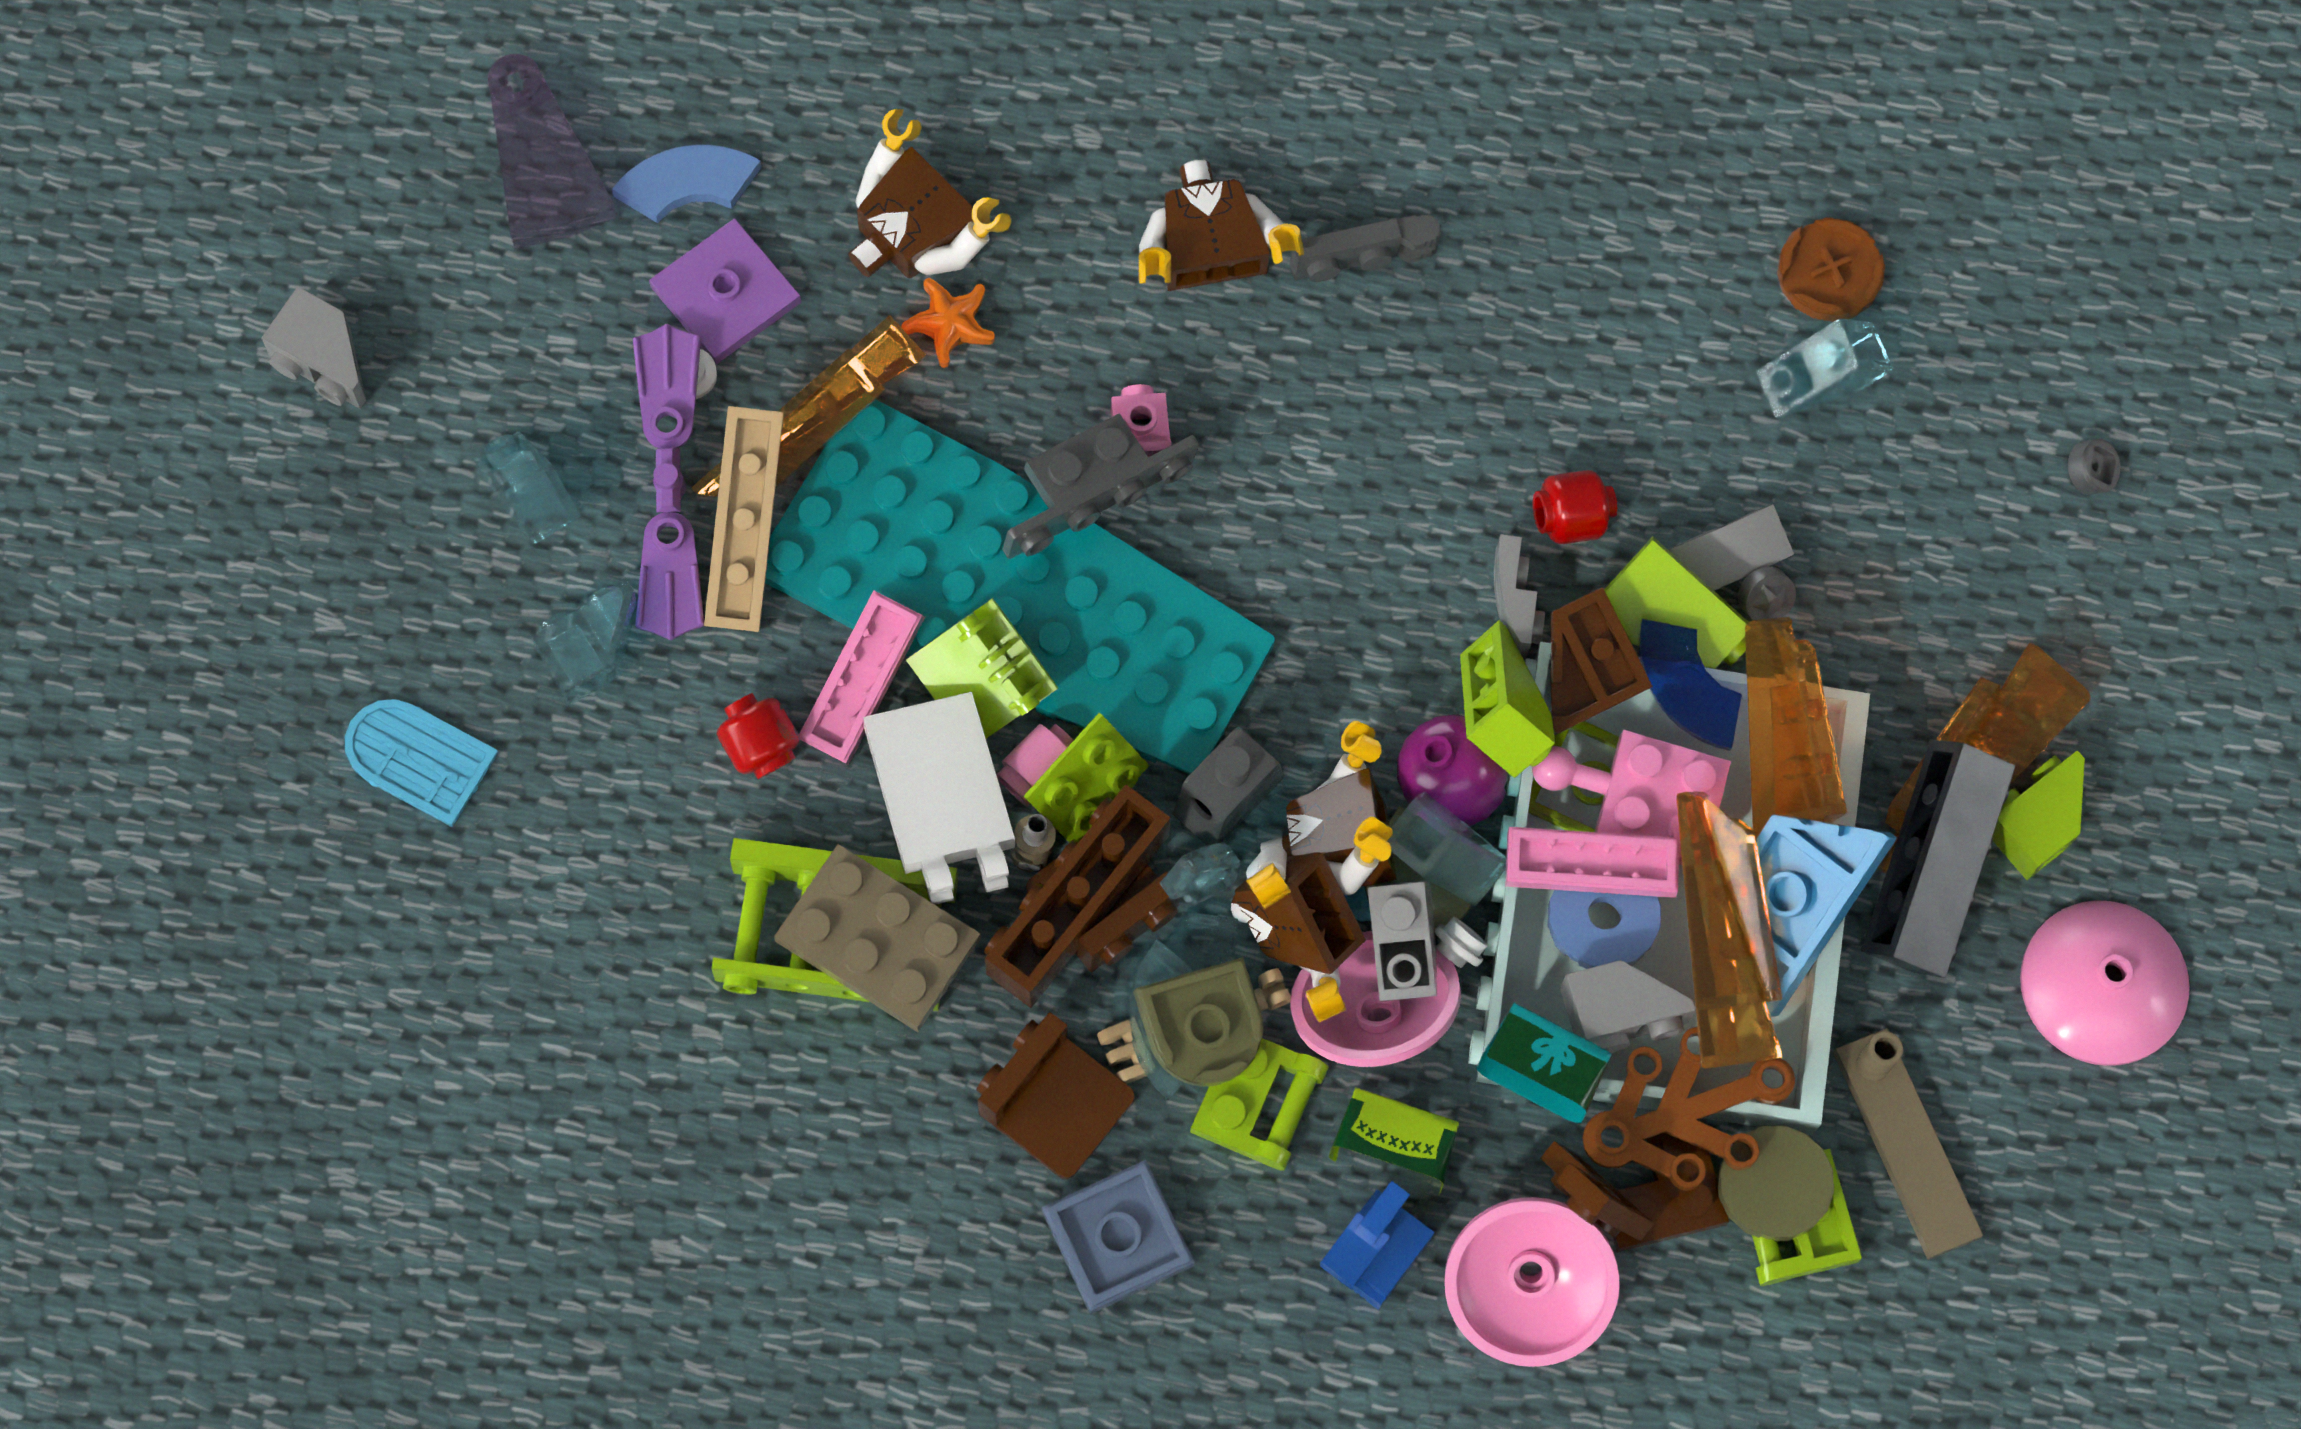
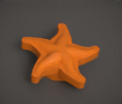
M926 278L923 285L924 290L930 295L929 309L912 316L901 325L904 335L918 332L933 338L938 362L943 368H947L950 365L949 355L956 346L964 342L991 345L995 341L994 332L983 329L974 318L985 296V287L982 284H977L971 293L952 297L940 284L931 278Z

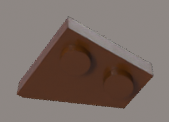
M1603 587L1551 613V714L1554 735L1653 687Z

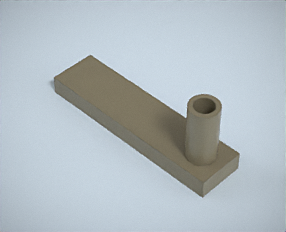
M1886 1028L1836 1048L1833 1055L1927 1259L1930 1260L1977 1241L1983 1237V1234L1901 1059L1903 1054L1902 1042Z

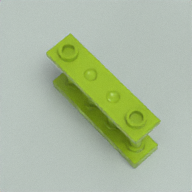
M733 838L730 855L733 874L742 875L741 880L746 883L734 958L730 960L713 957L711 969L714 979L717 982H724L723 988L725 990L750 995L757 993V987L869 1002L824 972L812 971V965L794 953H791L789 967L756 963L768 886H773L775 879L797 882V888L802 890V897L833 851ZM857 855L930 901L922 870L905 874L901 860ZM949 867L954 888L951 889L954 900L948 903H955L958 873L957 868ZM942 903L936 904V906H938L939 908H941V907H942ZM940 1000L933 1011H939Z

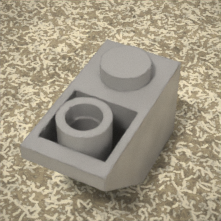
M298 286L261 337L270 356V365L290 379L296 380L301 375L316 384L314 389L322 397L335 405L341 406L344 401H347L361 409L366 402L352 333L344 312Z
M1430 879L1375 884L1368 887L1379 1000L1389 1001L1437 996L1436 933L1434 932L1435 922Z
M1622 960L1566 974L1560 986L1573 1033L1606 1049L1610 1053H1615L1629 1047V1039L1650 1034L1652 1041H1659L1677 1036L1685 1031L1683 1025L1689 1023L1696 1011L1693 999Z

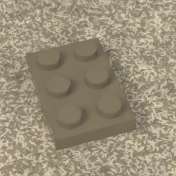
M837 844L774 938L776 943L919 1032L981 940V934Z

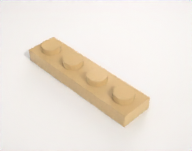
M728 406L704 626L760 632L783 412Z

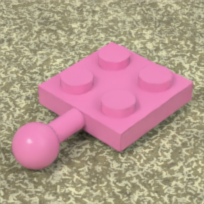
M1623 730L1618 739L1610 773L1576 763L1574 756L1567 749L1559 746H1553L1549 755L1540 764L1532 767V773L1536 782L1547 790L1558 791L1573 785L1604 794L1595 832L1679 838V865L1701 871L1706 864L1731 761Z

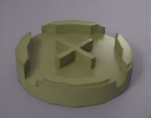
M1761 1126L1745 1133L1757 1141L1759 1156L1749 1169L1743 1171L1730 1168L1723 1159L1719 1171L1718 1193L1728 1217L1745 1233L1757 1238L1763 1237L1775 1239V1241H1789L1809 1232L1827 1213L1834 1193L1833 1169L1823 1149L1806 1133L1787 1126ZM1738 1142L1731 1146L1730 1152L1735 1160L1745 1162L1751 1158V1150L1745 1143Z

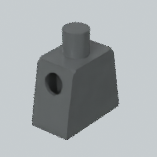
M1238 726L1184 781L1172 815L1214 851L1285 778L1281 765ZM1200 801L1204 803L1212 816L1206 814L1197 804Z

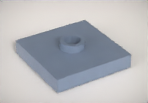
M1146 1160L1042 1207V1213L1090 1314L1175 1276L1195 1265L1192 1255Z

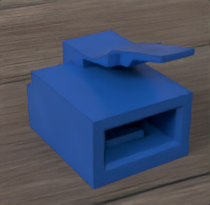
M1393 1181L1389 1183L1383 1193L1378 1189L1374 1192L1361 1211L1357 1212L1319 1265L1349 1289L1359 1293L1360 1297H1364L1368 1303L1378 1310L1431 1242L1435 1233L1402 1208L1410 1194Z

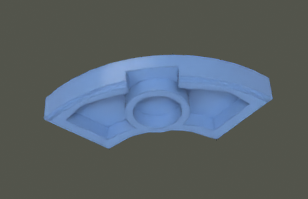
M690 145L678 147L653 155L628 171L612 188L613 197L656 223L661 221L671 210L691 202H714L732 209L761 170V161L744 152L723 146Z

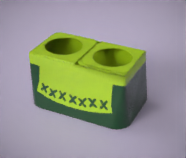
M1355 1087L1331 1147L1329 1158L1336 1162L1339 1148H1346L1433 1177L1442 1182L1439 1191L1440 1195L1459 1122Z

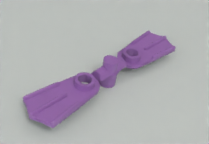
M664 324V326L650 333L633 338L643 431L648 442L655 448H658L656 449V468L653 473V483L656 489V513L664 512L653 517L644 531L635 626L637 629L655 633L671 641L686 632L704 626V611L694 530L687 518L679 513H675L681 512V497L686 491V482L680 472V447L687 443L693 431L701 337L681 331L669 324ZM671 416L677 420L676 428L668 433L658 430L659 421L663 417ZM666 527L676 528L679 532L677 539L670 544L662 543L659 541V533L662 529Z

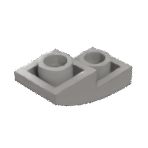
M1773 504L1762 507L1724 526L1709 530L1668 549L1712 590L1742 579L1758 568L1771 566L1794 555Z
M1500 534L1494 562L1496 606L1500 621L1507 626L1525 660L1531 643L1540 644L1545 612L1535 610L1537 592L1525 590L1529 557L1520 556L1522 537Z

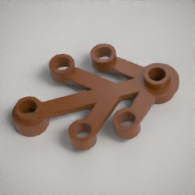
M1693 1027L1688 1029L1681 1038L1679 1044L1681 1055L1657 1110L1634 1118L1646 1084L1653 1082L1662 1069V1059L1656 1050L1646 1046L1636 1048L1627 1060L1626 1070L1628 1075L1613 1109L1596 1114L1587 1123L1583 1132L1584 1150L1588 1157L1599 1166L1619 1168L1632 1161L1670 1178L1675 1187L1685 1191L1697 1188L1705 1177L1706 1169L1701 1158L1691 1153H1684L1675 1157L1644 1140L1665 1132L1723 1158L1725 1163L1734 1170H1747L1756 1162L1759 1156L1757 1141L1745 1133L1731 1136L1697 1120L1753 1099L1759 1103L1770 1105L1782 1103L1788 1098L1794 1088V1071L1789 1063L1779 1057H1764L1753 1065L1748 1076L1687 1098L1702 1063L1710 1059L1716 1046L1715 1038L1709 1030L1703 1027ZM1694 1036L1703 1038L1708 1046L1707 1052L1702 1055L1693 1054L1687 1047V1040ZM1639 1056L1649 1057L1654 1062V1071L1648 1075L1638 1073L1634 1068V1060ZM1768 1069L1778 1071L1783 1079L1782 1085L1778 1088L1766 1086L1762 1080V1073ZM1607 1129H1616L1622 1135V1145L1617 1148L1607 1147L1602 1141V1132ZM1738 1142L1745 1143L1751 1150V1158L1745 1162L1735 1160L1730 1152L1731 1145ZM1684 1162L1693 1164L1698 1172L1697 1179L1691 1182L1683 1181L1677 1174V1166Z

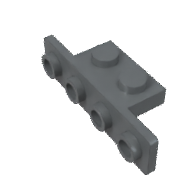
M1119 413L1027 460L1024 471L1049 509L1008 530L1002 549L1008 559L1023 552L1026 556L1035 555L1047 548L1053 542L1054 536L1069 528L1073 532L1081 531L1093 524L1100 517V512L1117 504L1120 508L1127 507L1144 496L1147 492L1146 488L1161 480L1166 484H1170L1181 479L1193 468L1192 463L1199 447L1197 439L1194 435H1191L1148 457Z

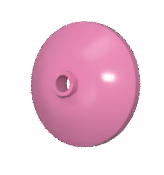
M2082 902L2064 908L2051 916L2031 938L2023 956L2020 973L2023 1001L2031 1020L2040 1033L2063 1053L2083 1062L2096 1065L2116 1066L2129 1064L2156 1052L2167 1043L2179 1028L2189 1000L2190 986L2187 966L2172 936L2163 926L2146 913L2118 902ZM2109 965L2117 967L2122 973V981L2115 982L2110 980L2106 976L2105 967Z
M1372 931L1362 932L1366 941L1338 967L1341 982L1338 991L1346 1006V1010L1318 1022L1305 991L1313 988L1312 977L1309 972L1302 969L1294 982L1291 992L1290 1006L1293 1022L1302 1040L1313 1051L1329 1060L1358 1067L1394 1064L1425 1051L1448 1031L1460 1007L1461 988L1458 973L1453 962L1448 960L1436 948L1437 996L1380 1001Z
M1537 1197L1517 1198L1489 1207L1463 1228L1448 1255L1445 1268V1294L1450 1313L1462 1334L1479 1350L1497 1360L1513 1365L1528 1367L1546 1366L1563 1362L1578 1355L1601 1336L1616 1309L1619 1296V1271L1614 1251L1604 1233L1595 1223L1590 1225L1565 1203ZM1527 1262H1536L1542 1269L1534 1276H1527L1522 1273L1520 1268Z

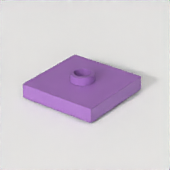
M735 218L649 280L652 290L689 333L701 337V348L713 358L715 365L801 303L798 292Z

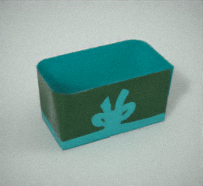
M1514 1003L1483 1052L1476 1069L1489 1080L1571 1122L1581 1123L1587 1114L1612 1054L1587 1039L1563 1029L1561 1026Z

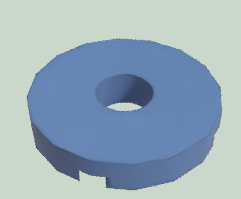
M1554 890L1548 903L1547 926L1555 946L1565 956L1567 954L1571 960L1578 962V965L1585 969L1619 960L1633 966L1651 949L1661 927V904L1658 897ZM1596 903L1612 905L1619 914V924L1610 929H1601L1595 926L1589 918V908Z

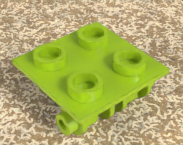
M994 598L906 659L935 700L972 692L986 739L1018 716H1023L1040 704L1041 700L1058 689L1056 683Z
M1098 713L1023 797L1040 815L1050 820L1054 828L1068 842L1073 839L1079 842L1092 825L1089 824V820L1101 802L1108 796L1114 799L1125 784L1133 788L1138 778L1150 765L1101 713Z

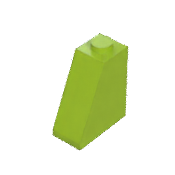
M1653 536L1604 589L1631 644L1707 668L1716 669L1722 661L1726 662L1729 666L1733 665L1752 643L1746 637L1752 630L1751 624Z

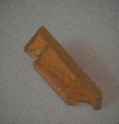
M891 315L885 318L852 349L848 348L777 411L783 412L784 416L776 488L886 391L883 386L884 384L926 357V354ZM722 461L692 487L693 492L698 497H718Z
M1790 617L1753 620L1745 626L1753 843L1772 815H1786L1832 823L1847 814L1816 650L1808 640H1795L1792 619Z
M2029 643L2002 688H2000L1999 684L1980 677L1936 740L1965 743L2015 765L2010 781L2011 784L2086 706L2091 696L2082 684L2039 646ZM1925 756L1889 805L1885 823L1896 830L1894 836L1897 839ZM1897 839L1877 868L1885 874L1887 873Z
M1702 791L1682 792L1676 796L1701 1065L1704 1069L1782 1058L1779 1041L1766 1002L1783 999L1755 831L1740 819L1731 818L1708 800L1710 796Z

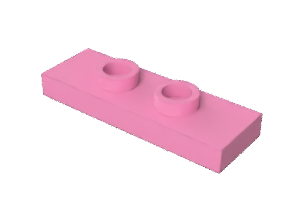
M873 590L799 733L800 740L849 765L865 735L863 717L874 715L878 710L925 617Z
M1509 827L1505 887L1675 898L1678 894L1679 838Z

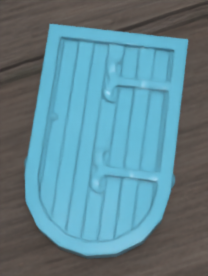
M397 699L379 700L362 708L350 721L344 736L345 754L353 770L369 782L370 785L379 787L451 827L456 823L472 795L478 790V785L499 753L497 749L429 714L421 707H416L413 704Z

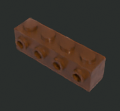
M1126 784L1114 799L1110 796L1106 797L1091 816L1089 824L1092 826L1079 842L1073 839L1060 853L1054 864L1057 870L1045 885L1038 882L1026 895L1019 907L1022 913L1011 927L1002 926L991 938L984 950V953L987 955L985 957L986 975L1029 1008H1032L1077 952L1078 938L1102 921L1167 840L1170 833L1171 817Z

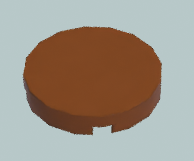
M1828 217L1815 220L1813 224H1808L1803 228L1801 226L1791 233L1779 255L1777 276L1783 294L1796 309L1813 319L1836 322L1854 318L1872 305L1884 282L1886 265L1883 255L1881 254L1880 256L1879 250L1874 245L1875 240L1866 230L1848 220Z

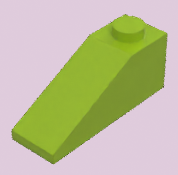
M1498 620L1460 654L1466 735L1473 744L1515 778L1529 765L1534 767L1540 764L1552 750L1555 738L1552 714L1507 626Z

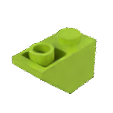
M2078 750L2063 762L2056 755L2050 758L2030 776L2035 782L2034 785L2022 794L2015 788L2011 789L2007 800L2002 805L1992 841L2027 881L2066 851L2080 835L2085 758Z

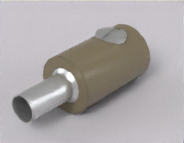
M1034 814L1023 817L1016 824L1014 830L1015 848L1010 849L1011 859L1020 870L1037 872L1045 868L1050 862L1056 839V831L1052 822L1043 815Z

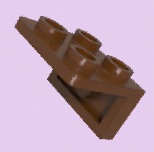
M1057 858L1028 880L1026 884L1027 894L1038 882L1045 885L1057 870L1054 866ZM1146 864L1102 921L1078 938V948L1075 954L1091 973L1104 963L1107 966L1115 964L1134 947L1133 941L1148 929L1152 932L1159 930L1178 913L1177 907L1180 902L1181 887L1167 871L1158 877L1149 865Z
M1049 1012L1040 1024L1035 1020H1031L1022 1029L1012 1045L1017 1052L1004 1068L996 1063L983 1077L976 1089L982 1094L978 1099V1111L981 1117L1061 1179L1067 1180L1077 1174L1130 1108L1134 1101V1092L1131 1087L1067 1039L1068 1025Z

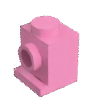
M1138 384L1122 389L1121 396L1111 397V417L1120 413L1148 457L1171 446L1166 392L1154 393L1153 387ZM1150 419L1151 421L1145 426H1138L1131 420Z

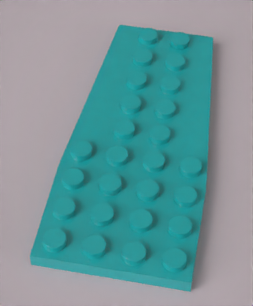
M859 391L770 536L765 583L851 629H854L873 590L925 617L905 655L906 657H910L994 598L1058 686L1057 690L1041 700L1040 704L1035 707L1037 713L1053 720L1059 718L1082 729L1098 713H1101L1142 758L1154 763L1156 761L1162 762L1187 773L1189 776L1220 743L1271 653L1275 643L1274 635L1095 523L1078 532H1073L1071 528L1054 536L1053 542L1047 548L1035 555L1026 556L1023 552L1008 559L1002 550L1008 530L1049 509L1035 486L1003 465Z

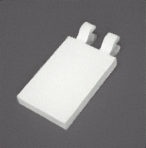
M972 692L863 717L866 737L905 874L922 870L930 902L934 905L954 900L951 890L954 888L948 864L977 857L986 892L1009 887L1006 875H1009V870L1003 851L1015 848V837Z

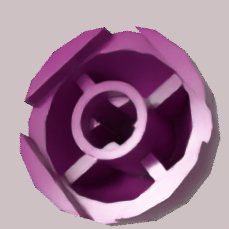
M1459 714L1436 716L1420 724L1405 739L1397 757V780L1406 802L1416 813L1431 824L1468 828L1487 819L1503 802L1507 791L1504 786L1508 779V772L1467 738L1465 716Z

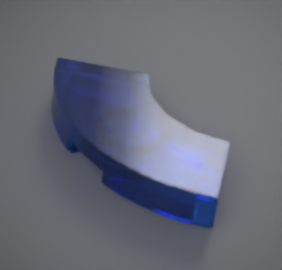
M1642 619L1639 629L1640 662L1653 686L1650 688V692L1656 702L1678 727L1692 737L1713 747L1730 751L1733 746L1742 694L1721 686L1706 671L1697 651V629Z

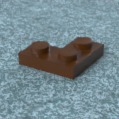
M1665 1132L1644 1140L1675 1157L1684 1153L1697 1155L1704 1162L1706 1169L1705 1177L1697 1188L1685 1191L1675 1187L1670 1178L1652 1171L1655 1179L1654 1182L1618 1190L1655 1224L1641 1241L1621 1231L1616 1238L1613 1237L1616 1251L1620 1252L1726 1226L1729 1223V1219L1719 1199L1718 1182L1709 1152ZM1684 1162L1677 1166V1174L1683 1181L1691 1182L1697 1179L1698 1172L1693 1164Z
M1554 1141L1540 1159L1556 1172L1550 1181L1569 1197L1566 1205L1590 1225L1596 1223L1615 1238L1622 1231L1641 1241L1655 1224L1576 1152Z

